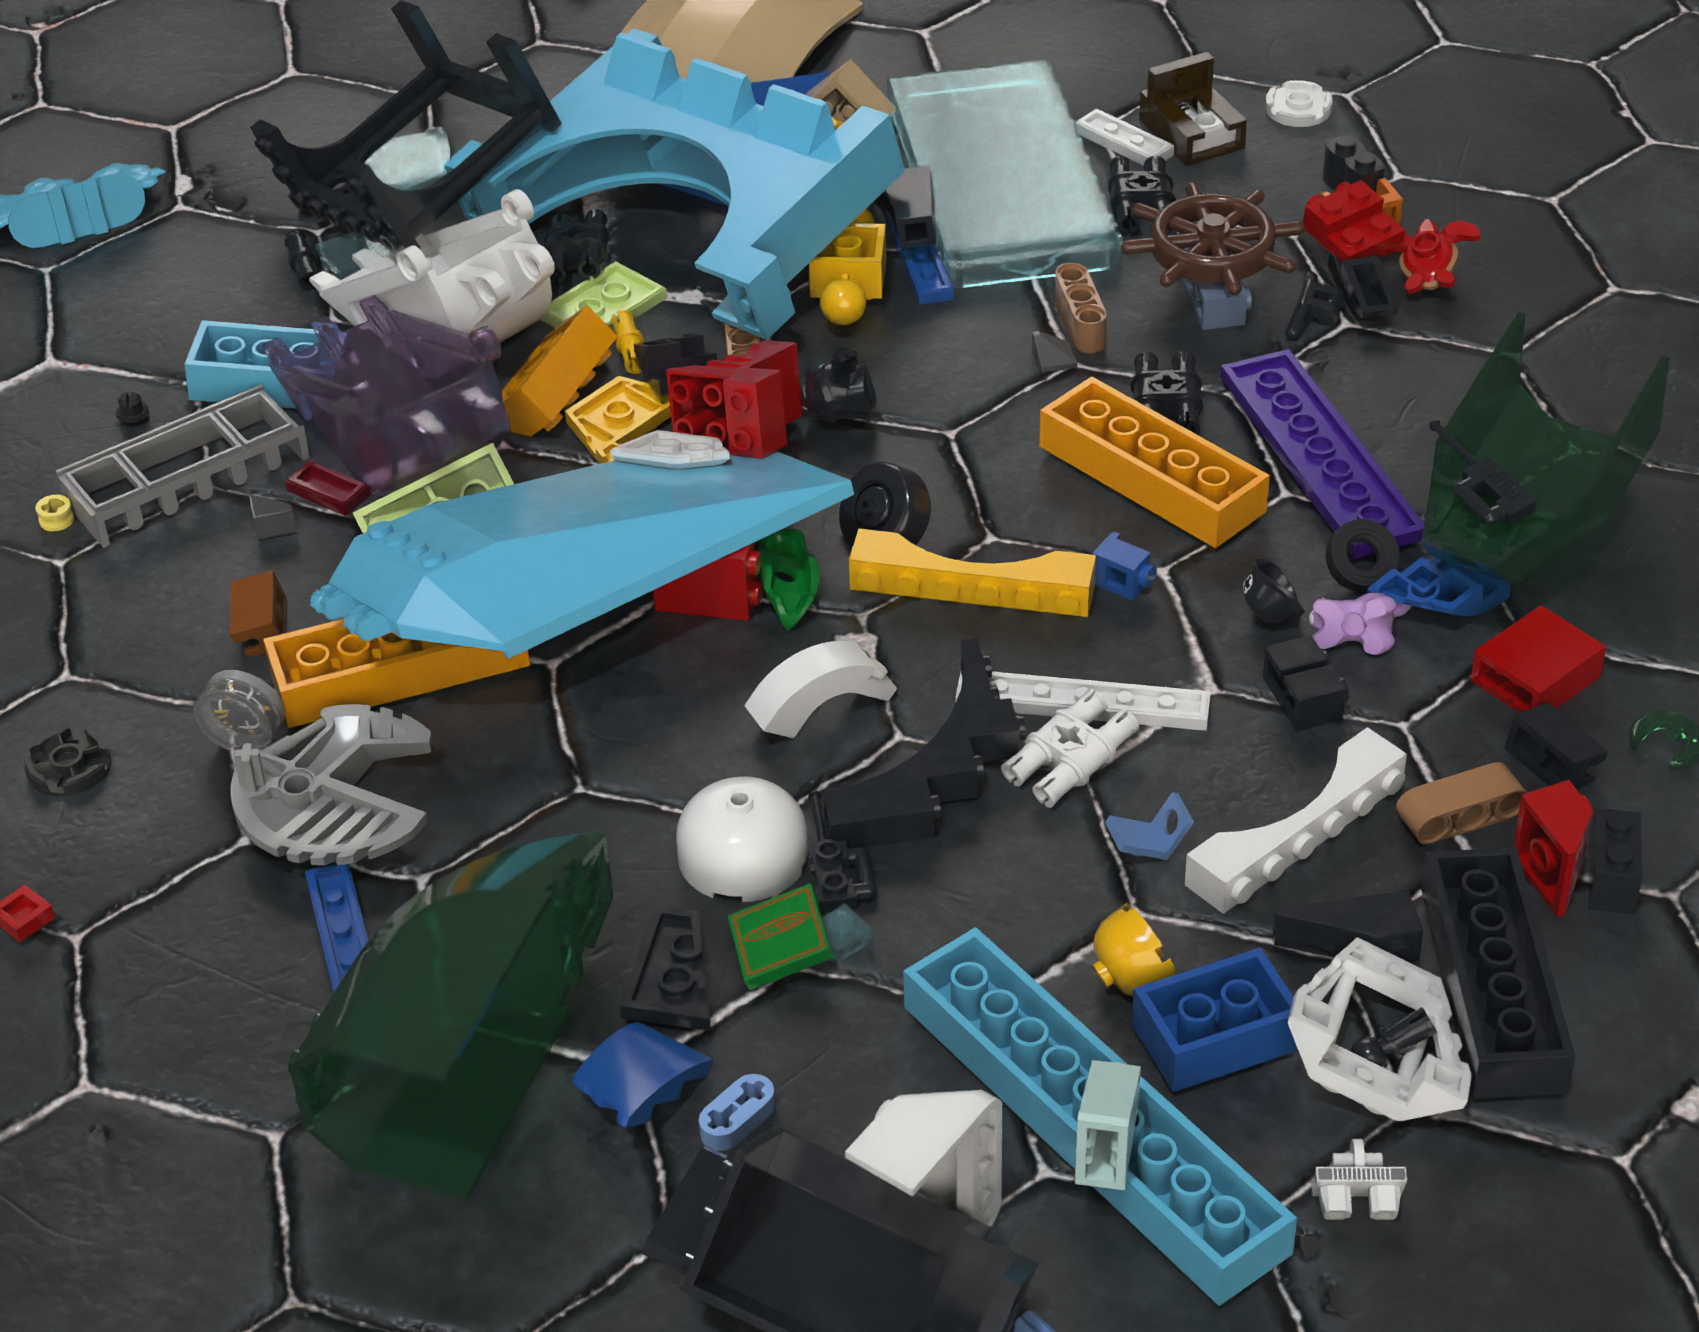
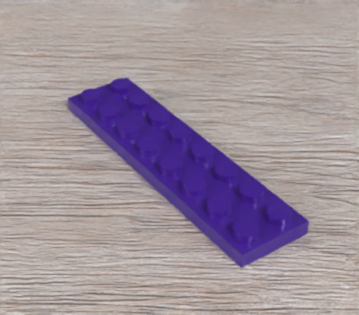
M1290 349L1221 365L1220 378L1333 532L1349 521L1369 519L1387 528L1394 536L1398 547L1426 540L1427 527ZM1360 541L1352 543L1348 549L1353 559L1375 553L1369 544Z

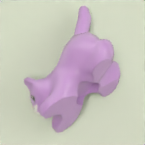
M1367 593L1355 600L1343 601L1322 597L1313 603L1314 610L1309 615L1310 624L1318 630L1312 637L1321 649L1330 648L1347 641H1356L1363 646L1366 653L1380 655L1390 650L1394 645L1395 639L1392 635L1394 618L1404 615L1411 606L1396 603L1393 598L1383 593Z

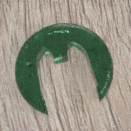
M1654 711L1640 716L1630 727L1629 742L1633 750L1637 749L1638 745L1650 733L1658 729H1667L1666 738L1674 742L1681 738L1687 739L1688 743L1677 756L1671 759L1668 768L1686 767L1699 760V724L1683 714L1671 711Z

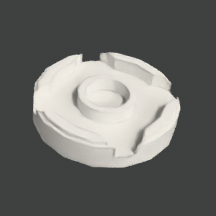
M1287 81L1282 84V88L1275 89L1276 86H1274L1266 95V113L1272 120L1283 125L1309 127L1324 122L1332 113V95L1329 92H1323L1322 87L1313 82Z

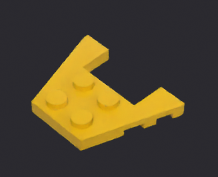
M618 376L565 410L566 423L599 464L614 461L615 459L611 456V450L614 447L645 435L671 417L669 394L659 395L648 383Z

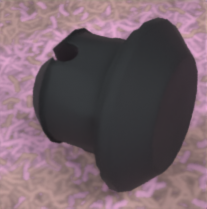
M126 392L118 398L120 407L116 410L115 414L119 421L127 424H136L148 416L149 407L141 402V396L138 393L131 392V396H129Z

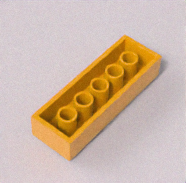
M1092 376L1040 410L1039 447L1214 548L1219 547L1267 511L1269 474Z
M344 619L263 639L271 678L275 690L284 704L285 720L288 728L309 724L321 719L320 712L325 707L347 704L370 705L373 707L530 666L528 650L507 659L504 657L503 651L405 639L392 632L377 639L373 638V641H363L358 635L351 634L343 626Z

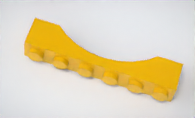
M858 529L849 557L850 590L1088 617L1095 588L1096 555L1054 551L1040 557L1018 562L995 564L971 563L949 559L928 552L910 543L898 533Z

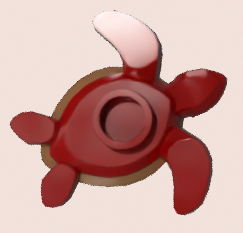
M1426 219L1418 226L1417 234L1414 237L1405 233L1404 241L1375 254V256L1381 258L1391 253L1402 252L1399 264L1403 274L1407 277L1404 284L1407 294L1421 291V289L1434 290L1439 286L1450 288L1455 285V278L1452 272L1458 261V249L1455 243L1460 241H1478L1481 239V232L1472 223L1455 221L1448 224L1439 234L1437 225L1431 220Z

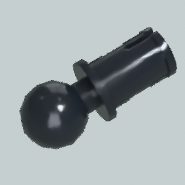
M1423 1007L1387 1028L1384 1025L1380 1026L1379 1028L1383 1033L1382 1037L1376 1039L1366 1036L1358 1039L1352 1044L1350 1052L1383 1067L1388 1054L1394 1052L1399 1060L1402 1058L1401 1053L1438 1032Z

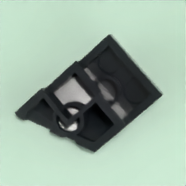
M695 333L683 334V338H662L634 344V352L641 371L650 387L659 395L669 394L667 369L692 365L706 366L708 361L717 360V353L705 350L704 336Z

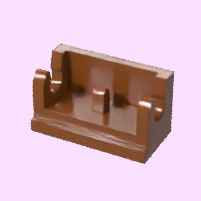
M273 570L231 581L230 636L233 642H246L248 639H257L260 642L257 645L246 647L245 656L265 655L266 650L263 639L287 633V597Z

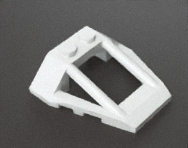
M1357 937L1334 958L1326 969L1322 968L1317 972L1308 985L1304 984L1297 990L1293 998L1287 1023L1309 1077L1320 1083L1326 1090L1340 1093L1363 1104L1369 1111L1375 1114H1383L1396 1121L1463 1109L1468 1102L1471 1072L1468 1063L1460 1061L1458 1053L1462 1048V1043L1459 1035L1451 1032L1448 1021L1452 1016V1012L1440 977ZM1355 981L1415 1010L1423 1007L1438 1032L1433 1035L1437 1058L1427 1054L1420 1065L1427 1038L1404 1051L1398 1073L1395 1074L1336 1045L1335 1041ZM1334 986L1329 1003L1326 1004L1322 1002L1324 997Z

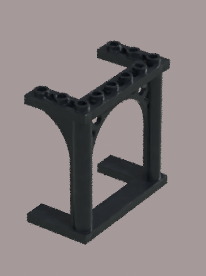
M402 0L394 5L391 10L421 59L425 69L352 132L334 143L312 148L290 144L277 126L261 119L250 127L257 139L254 141L257 149L270 159L274 165L272 167L273 174L281 183L286 184L291 192L288 196L299 210L303 211L305 209L312 212L319 219L322 217L328 219L333 225L337 227L341 225L354 235L361 234L374 244L377 242L381 243L392 252H400L411 245L420 249L416 238L537 131L542 128L553 132L562 124L516 40L496 33L486 41L508 80L507 82L450 61L420 7ZM445 92L513 117L450 173L426 188L403 190L391 187L377 178L370 165L365 164L368 158ZM345 183V184H344L343 186H341L340 188L335 189V190H332V189H334L338 184Z

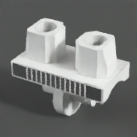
M1351 1139L1350 1153H1332L1333 1167H1316L1315 1179H1312L1311 1182L1312 1196H1319L1324 1219L1343 1220L1350 1218L1352 1214L1351 1196H1369L1370 1218L1375 1220L1396 1219L1399 1211L1400 1197L1407 1182L1406 1167H1383L1382 1153H1365L1362 1139Z

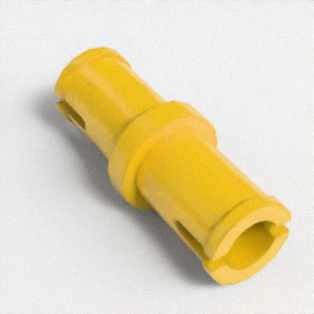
M619 310L617 314L620 322H618L615 314L611 317V324L614 327L615 334L618 336L615 339L616 349L622 354L627 372L631 374L642 373L634 352V344L644 342L643 335L636 328L632 312L629 310Z

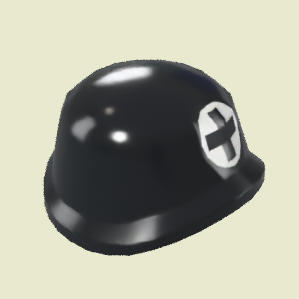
M1257 559L1252 563V571L1243 583L1244 597L1252 612L1265 623L1278 625L1296 616H1302L1305 610L1299 603L1295 590L1281 569L1267 559Z

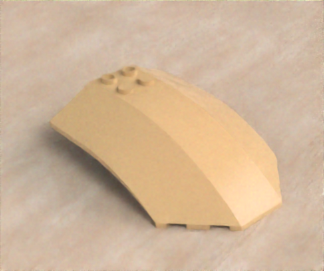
M647 0L633 15L622 30V33L627 34L635 28L658 36L662 46L671 49V52L674 54L675 64L681 78H687L691 61L699 58L737 72H742L753 83L794 77L809 55L827 36L863 10V3L859 0Z

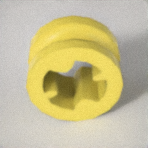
M46 496L36 504L35 509L39 517V524L44 530H64L74 521L71 503L66 496Z

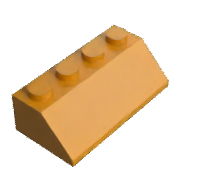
M586 305L543 338L479 418V421L484 426L529 437L542 428L547 432L550 431L563 418V415L560 413L561 409H567L579 397L580 394L576 391L578 387L583 388L596 375L593 368L595 366L599 367L610 357L612 351L609 347L618 336Z

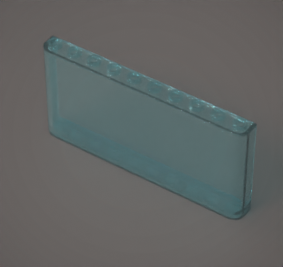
M1045 59L887 77V98L896 107L892 115L909 167L931 166L935 192L936 247L953 289L1054 277L1057 267L1065 263L1081 264L1087 268L1088 272L1117 269L1118 254L1123 253L1121 251V244L1123 242L1121 233H1115L1114 216L1112 213L1107 212L1106 196L1104 193H1099L1097 174L1091 173V161L1089 155H1084L1082 137L1076 136L1074 118H1069L1068 103L1066 100H1062L1060 83L1054 82L1053 66L1047 65Z

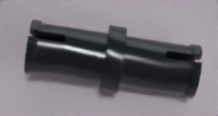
M290 231L286 235L287 239L284 238L285 246L290 254L288 258L289 265L296 272L300 287L304 290H314L316 288L311 284L310 277L319 273L316 267L318 261L316 254L309 248L306 234L303 231Z

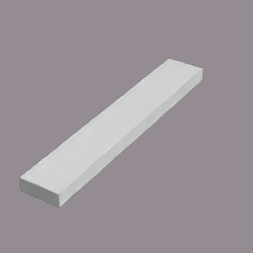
M961 672L956 692V701L962 686ZM992 672V679H989L990 686L997 685L1000 699H1012L1015 713L1052 716L1058 709L1069 708L1091 688L1095 689V694L1097 692L1101 693L1108 705L1107 710L1094 719L1096 721L1108 722L1120 709H1126L1127 714L1131 712L1136 717L1139 725L1207 731L1211 691Z

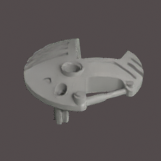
M347 704L329 706L321 710V719L291 736H285L263 750L253 749L251 743L243 744L242 750H234L233 752L236 769L232 777L230 795L236 820L242 831L252 842L277 857L287 855L288 861L296 863L310 860L311 865L325 866L336 861L337 865L351 864L367 855L369 859L399 848L412 840L427 824L426 812L354 786L374 761L431 753V731L417 720L403 713L401 720L394 717L393 710L380 707V713L371 711L370 705ZM321 731L294 759L285 760L280 758L282 755L293 750L300 742Z

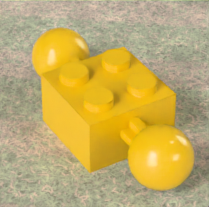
M865 209L809 263L810 298H820V308L823 315L830 322L837 325H849L856 322L865 311L866 301L874 298L882 299L886 269V224H875L874 217L868 209Z

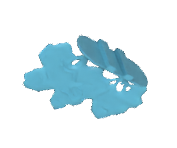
M113 163L96 171L89 179L81 182H74L73 179L67 178L58 180L39 178L26 185L24 192L21 194L0 195V229L9 224V230L14 239L20 244L31 248L46 247L57 243L66 244L82 236L93 233L99 235L109 232V229L128 224L139 216L145 204L144 189L158 183L157 178L163 176L166 171L159 167L150 168L148 165Z

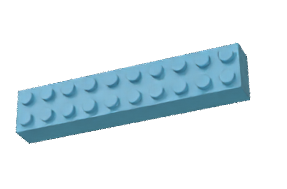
M976 927L903 970L904 1008L1076 1170L1077 1119L1091 1062L1096 1060L1127 1063ZM1140 1077L1139 1103L1125 1190L1093 1187L1220 1306L1293 1255L1297 1217L1146 1080Z

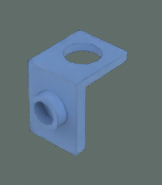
M1174 792L1170 794L1151 823L1111 815L1105 821L1119 851L1138 857L1147 856L1163 860L1169 859L1194 823L1180 795ZM1175 810L1178 816V824L1175 831L1170 835L1167 831V820L1171 812Z

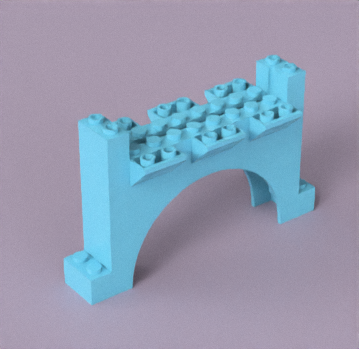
M633 28L627 34L619 33L616 36L614 45L550 101L562 124L553 132L542 128L463 196L459 200V204L465 218L472 219L501 209V198L509 192L519 189L528 196L533 206V218L527 221L530 224L540 216L569 201L594 192L625 185L649 183L675 184L704 191L729 206L726 219L718 235L708 249L694 263L696 269L724 280L728 295L712 312V316L716 320L768 340L795 314L790 297L791 293L787 284L905 172L890 114L862 105L835 131L830 108L827 102L773 84L768 89L764 106L756 104L751 89V82L746 74L699 58L691 61L687 78H681L671 49L662 46L658 36ZM471 140L444 163L447 174L479 148L482 143Z

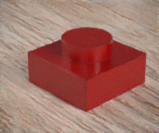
M25 884L0 901V928L18 942L23 941L56 918L52 905Z

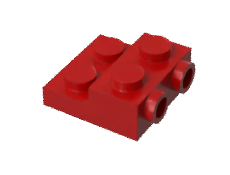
M1362 180L1353 184L1342 182L1336 187L1334 193L1322 197L1320 194L1314 195L1305 205L1303 218L1305 230L1341 262L1343 260L1371 257L1404 241L1405 229L1382 210L1384 199Z

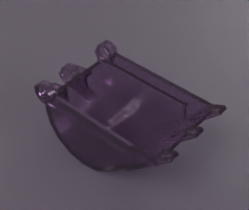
M373 295L360 301V306L368 319L364 323L341 332L338 326L327 316L313 321L311 326L320 342L293 354L288 346L278 337L262 344L270 361V369L306 422L314 419L346 468L356 480L368 484L370 493L376 498H383L491 443L496 448L500 446L506 433L510 431V421L505 410L501 388L492 363L493 360L501 356V346L496 334L487 325L477 328L469 334L402 312L389 311L387 306Z

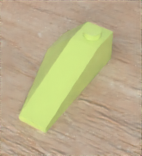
M491 443L353 512V515L362 533H365L367 528L374 523L395 520L426 505L513 485L514 483L494 444Z

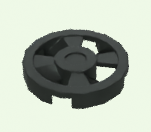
M61 728L45 734L29 748L31 757L28 761L24 760V769L31 786L42 794L56 797L76 795L93 788L104 779L111 766V754L104 737L90 729H85L86 735H72L70 728ZM97 751L101 753L102 763L93 766L86 765L84 755ZM68 778V780L64 782L65 784L62 785L63 787H59L62 779Z

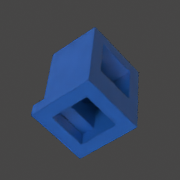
M1113 531L1092 553V555H1096V586L1133 601L1144 588H1149L1154 582L1157 568L1150 564L1151 552L1121 541L1120 534Z

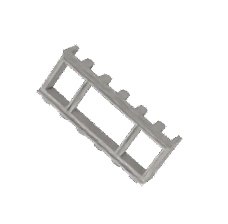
M260 384L56 470L61 494L70 500L72 512L104 548L110 545L104 522L107 519L122 513L124 522L131 530H138L144 522L140 505L158 498L160 508L167 515H172L177 512L179 507L175 490L191 483L193 484L194 492L199 498L207 500L213 494L210 475L227 468L229 478L236 485H241L247 480L244 460L261 454L263 463L270 470H276L281 465L279 445L287 443L303 461L309 459L310 456L304 425L298 426L264 391V386ZM263 419L273 429L248 441L237 431ZM220 437H224L233 446L152 482H149L140 472ZM124 478H127L136 488L98 505L88 495Z

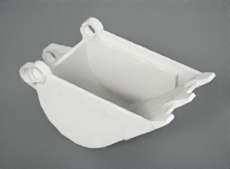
M515 189L501 198V209L426 235L421 233L416 238L420 249L411 245L400 252L395 251L382 258L377 253L364 248L352 255V259L361 270L342 280H339L332 274L321 271L310 277V282L319 291V296L362 333L370 330L417 370L425 375L442 377L532 326L546 316L552 299L550 276L554 273L555 266L550 253L545 247L538 244L527 222L534 215L530 199L523 191Z

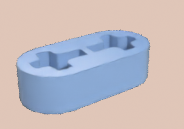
M759 1074L745 1075L737 1079L709 1103L700 1113L698 1120L702 1143L717 1151L729 1150L738 1145L773 1113L775 1093L772 1082L767 1077ZM745 1097H750V1099L745 1102ZM729 1122V1127L727 1129L723 1127ZM713 1125H717V1126H718V1127H716L715 1129H712V1126H713Z

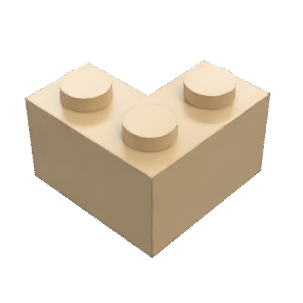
M851 59L806 94L807 96L827 102L831 111V117L842 122L848 120L862 105L890 114V117L896 109Z

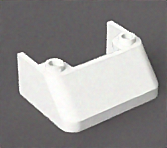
M983 1090L899 1095L893 1100H886L880 1106L873 1122L845 1151V1158L911 1196L919 1192L988 1226H992L999 1213L1002 1200V1101Z

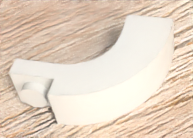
M830 641L806 648L779 664L762 680L744 706L763 731L795 738L810 714L828 699L840 694L858 693L889 701L897 687L887 677V669L880 662L869 658L858 643Z

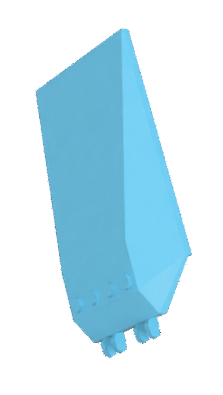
M777 451L763 459L732 456L729 452L730 459L722 465L686 469H670L614 460L426 505L395 520L374 523L367 528V532L353 539L328 582L329 584L321 587L320 590L317 589L310 596V606L317 613L324 614L329 620L332 619L334 621L335 619L339 620V617H344L343 626L351 634L358 635L363 641H373V638L377 639L392 632L405 639L503 651L504 657L509 659L854 495L851 480Z

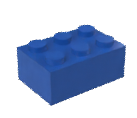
M1261 947L1134 988L1132 1027L1172 1092L1298 1051L1287 1023L1294 997Z

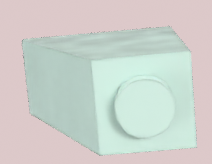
M1092 1060L1077 1119L1075 1184L1125 1190L1139 1103L1141 1066Z

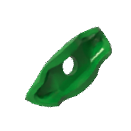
M798 529L775 532L760 539L758 551L761 552L759 574L763 589L787 631L798 625L816 595L820 576L817 559L808 550L802 530ZM774 573H786L790 575L794 581H782L779 578H777Z

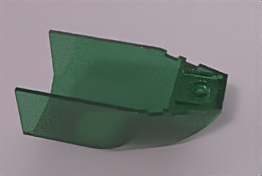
M1518 312L1444 429L1474 457L1483 460L1490 456L1494 461H1497L1505 471L1510 473L1513 479L1537 500L1536 512L1511 526H1508L1503 520L1492 526L1485 525L1453 494V486L1462 480V471L1469 467V463L1439 436L1435 445L1422 539L1428 554L1438 560L1517 586L1532 579L1599 531L1612 515L1660 432L1670 358L1661 357L1613 438L1548 417L1520 385L1526 314ZM1481 497L1491 507L1495 505L1490 498Z
M585 833L547 838L488 855L435 881L390 916L367 941L324 1010L317 1012L314 1016L310 1032L302 1045L297 1046L291 1053L288 1062V1072L292 1076L296 1094L295 1102L299 1106L303 1128L353 1170L468 1201L565 1024L569 1011L567 1008L562 1007L570 985L579 987L584 975L583 951L585 947L594 949L614 896L606 834Z

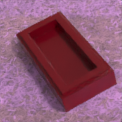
M311 460L285 480L288 492L344 516L350 514L370 496L368 484Z

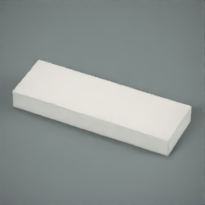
M1095 109L1074 122V133L1143 166L1145 160L1150 156H1154L1155 164H1157V156L1162 157L1165 161L1174 156V145L1101 110Z

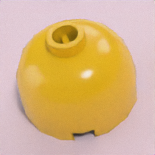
M1126 903L1101 922L1094 935L1093 949L1098 961L1092 965V968L1106 988L1114 984L1123 994L1133 996L1134 988L1178 974L1170 958L1163 963L1160 959L1163 957L1160 947L1163 945L1134 907L1130 909V905Z

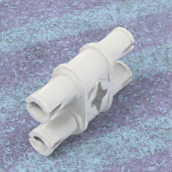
M1090 688L1069 708L1056 710L1052 714V719L1037 732H1031L1026 737L1025 746L1001 765L1002 773L1010 783L1013 781L1015 786H1020L1042 765L1053 769L1052 772L1032 788L1038 801L1041 804L1045 802V806L1051 808L1074 786H1084L1089 781V776L1100 766L1111 762L1115 758L1116 748L1139 730V722L1131 712L1127 714L1126 709H1120L1101 728L1093 729L1088 724L1108 708L1107 702L1101 693L1097 692L1095 694V689Z

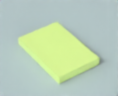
M615 261L601 270L597 278L593 279V276H591L590 280L586 279L551 301L548 314L541 320L556 328L588 305L615 332L611 324L613 314L617 316L618 322H620L617 311L629 310L635 319L667 299L666 288Z

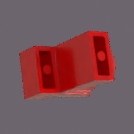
M763 340L752 345L750 350H747L745 356L732 354L725 356L724 361L710 360L706 366L692 365L666 370L672 432L716 437L720 439L723 447L729 450L732 456L763 459L787 446L786 424L803 416L800 398L797 343Z

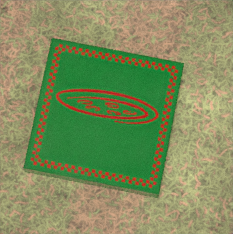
M811 883L728 915L744 982L749 991L834 958L818 898Z

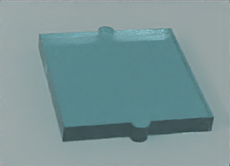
M350 233L315 244V250L321 257L322 266L328 267L331 273L338 279L361 270L352 259V255L364 248L377 253L382 258L391 254L385 245L378 242L374 244L361 234L354 235Z

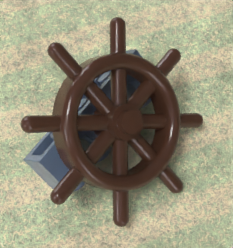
M1191 182L1186 186L1187 197L1171 202L1162 210L1143 203H1136L1132 207V213L1136 217L1153 223L1151 237L1125 240L1121 244V251L1126 255L1152 252L1157 262L1166 269L1160 276V284L1163 287H1170L1179 278H1182L1202 330L1245 325L1246 310L1251 309L1252 299L1249 288H1244L1243 286L1244 278L1258 273L1266 266L1285 273H1292L1296 269V263L1293 259L1274 253L1275 238L1301 235L1305 231V225L1301 221L1273 223L1269 215L1259 207L1265 199V194L1262 190H1254L1245 199L1225 194H1202L1199 185ZM1258 240V242L1255 245L1244 242Z

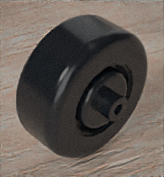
M889 462L873 463L857 472L851 479L854 495L842 500L839 509L841 531L848 544L853 548L858 529L898 533L910 543L917 545L927 529L931 513L930 495L922 478L910 469Z

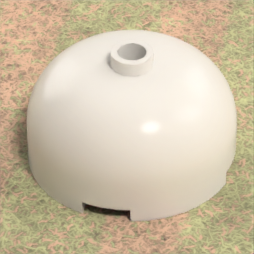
M731 777L706 786L687 803L677 825L676 843L681 873L692 887L711 898L717 893L727 896H742V902H753L777 895L789 888L802 875V866L806 861L807 852H809L807 822L799 804L783 788L760 778Z

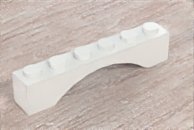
M1368 727L1338 748L1337 764L1331 780L1322 793L1304 809L1284 820L1265 827L1236 832H1218L1189 852L1186 857L1185 886L1223 914L1238 903L1246 902L1257 889L1268 881L1278 879L1286 868L1299 859L1307 858L1315 847L1329 837H1336L1351 821L1358 816L1368 814L1380 800L1387 795L1397 793L1405 782L1406 775L1404 771L1407 753Z

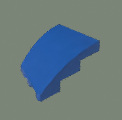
M1449 546L1430 562L1421 557L1402 573L1394 568L1368 587L1367 593H1383L1393 598L1396 603L1458 616H1474L1489 611L1510 597V585Z
M637 1021L619 1029L600 1044L575 1073L572 1083L583 1093L589 1095L592 1101L599 1107L617 1110L616 1122L627 1128L648 1123L654 1105L679 1099L685 1081L707 1077L713 1059Z

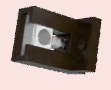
M1208 52L1148 68L1147 90L1140 91L1139 120L1156 137L1174 145V155L1185 166L1245 149L1247 119L1213 88L1214 57Z

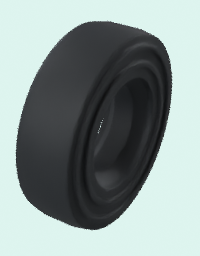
M1356 519L1344 523L1331 535L1327 543L1325 559L1330 574L1340 585L1352 591L1367 592L1368 587L1391 569H1397L1399 548L1394 536L1383 525L1369 519ZM1365 542L1374 549L1377 559L1373 568L1367 570L1359 569L1351 563L1348 557V549L1352 543Z

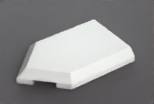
M661 430L653 431L616 446L611 450V456L619 462L670 469L717 466L730 459L728 450L723 447L720 439L716 437Z

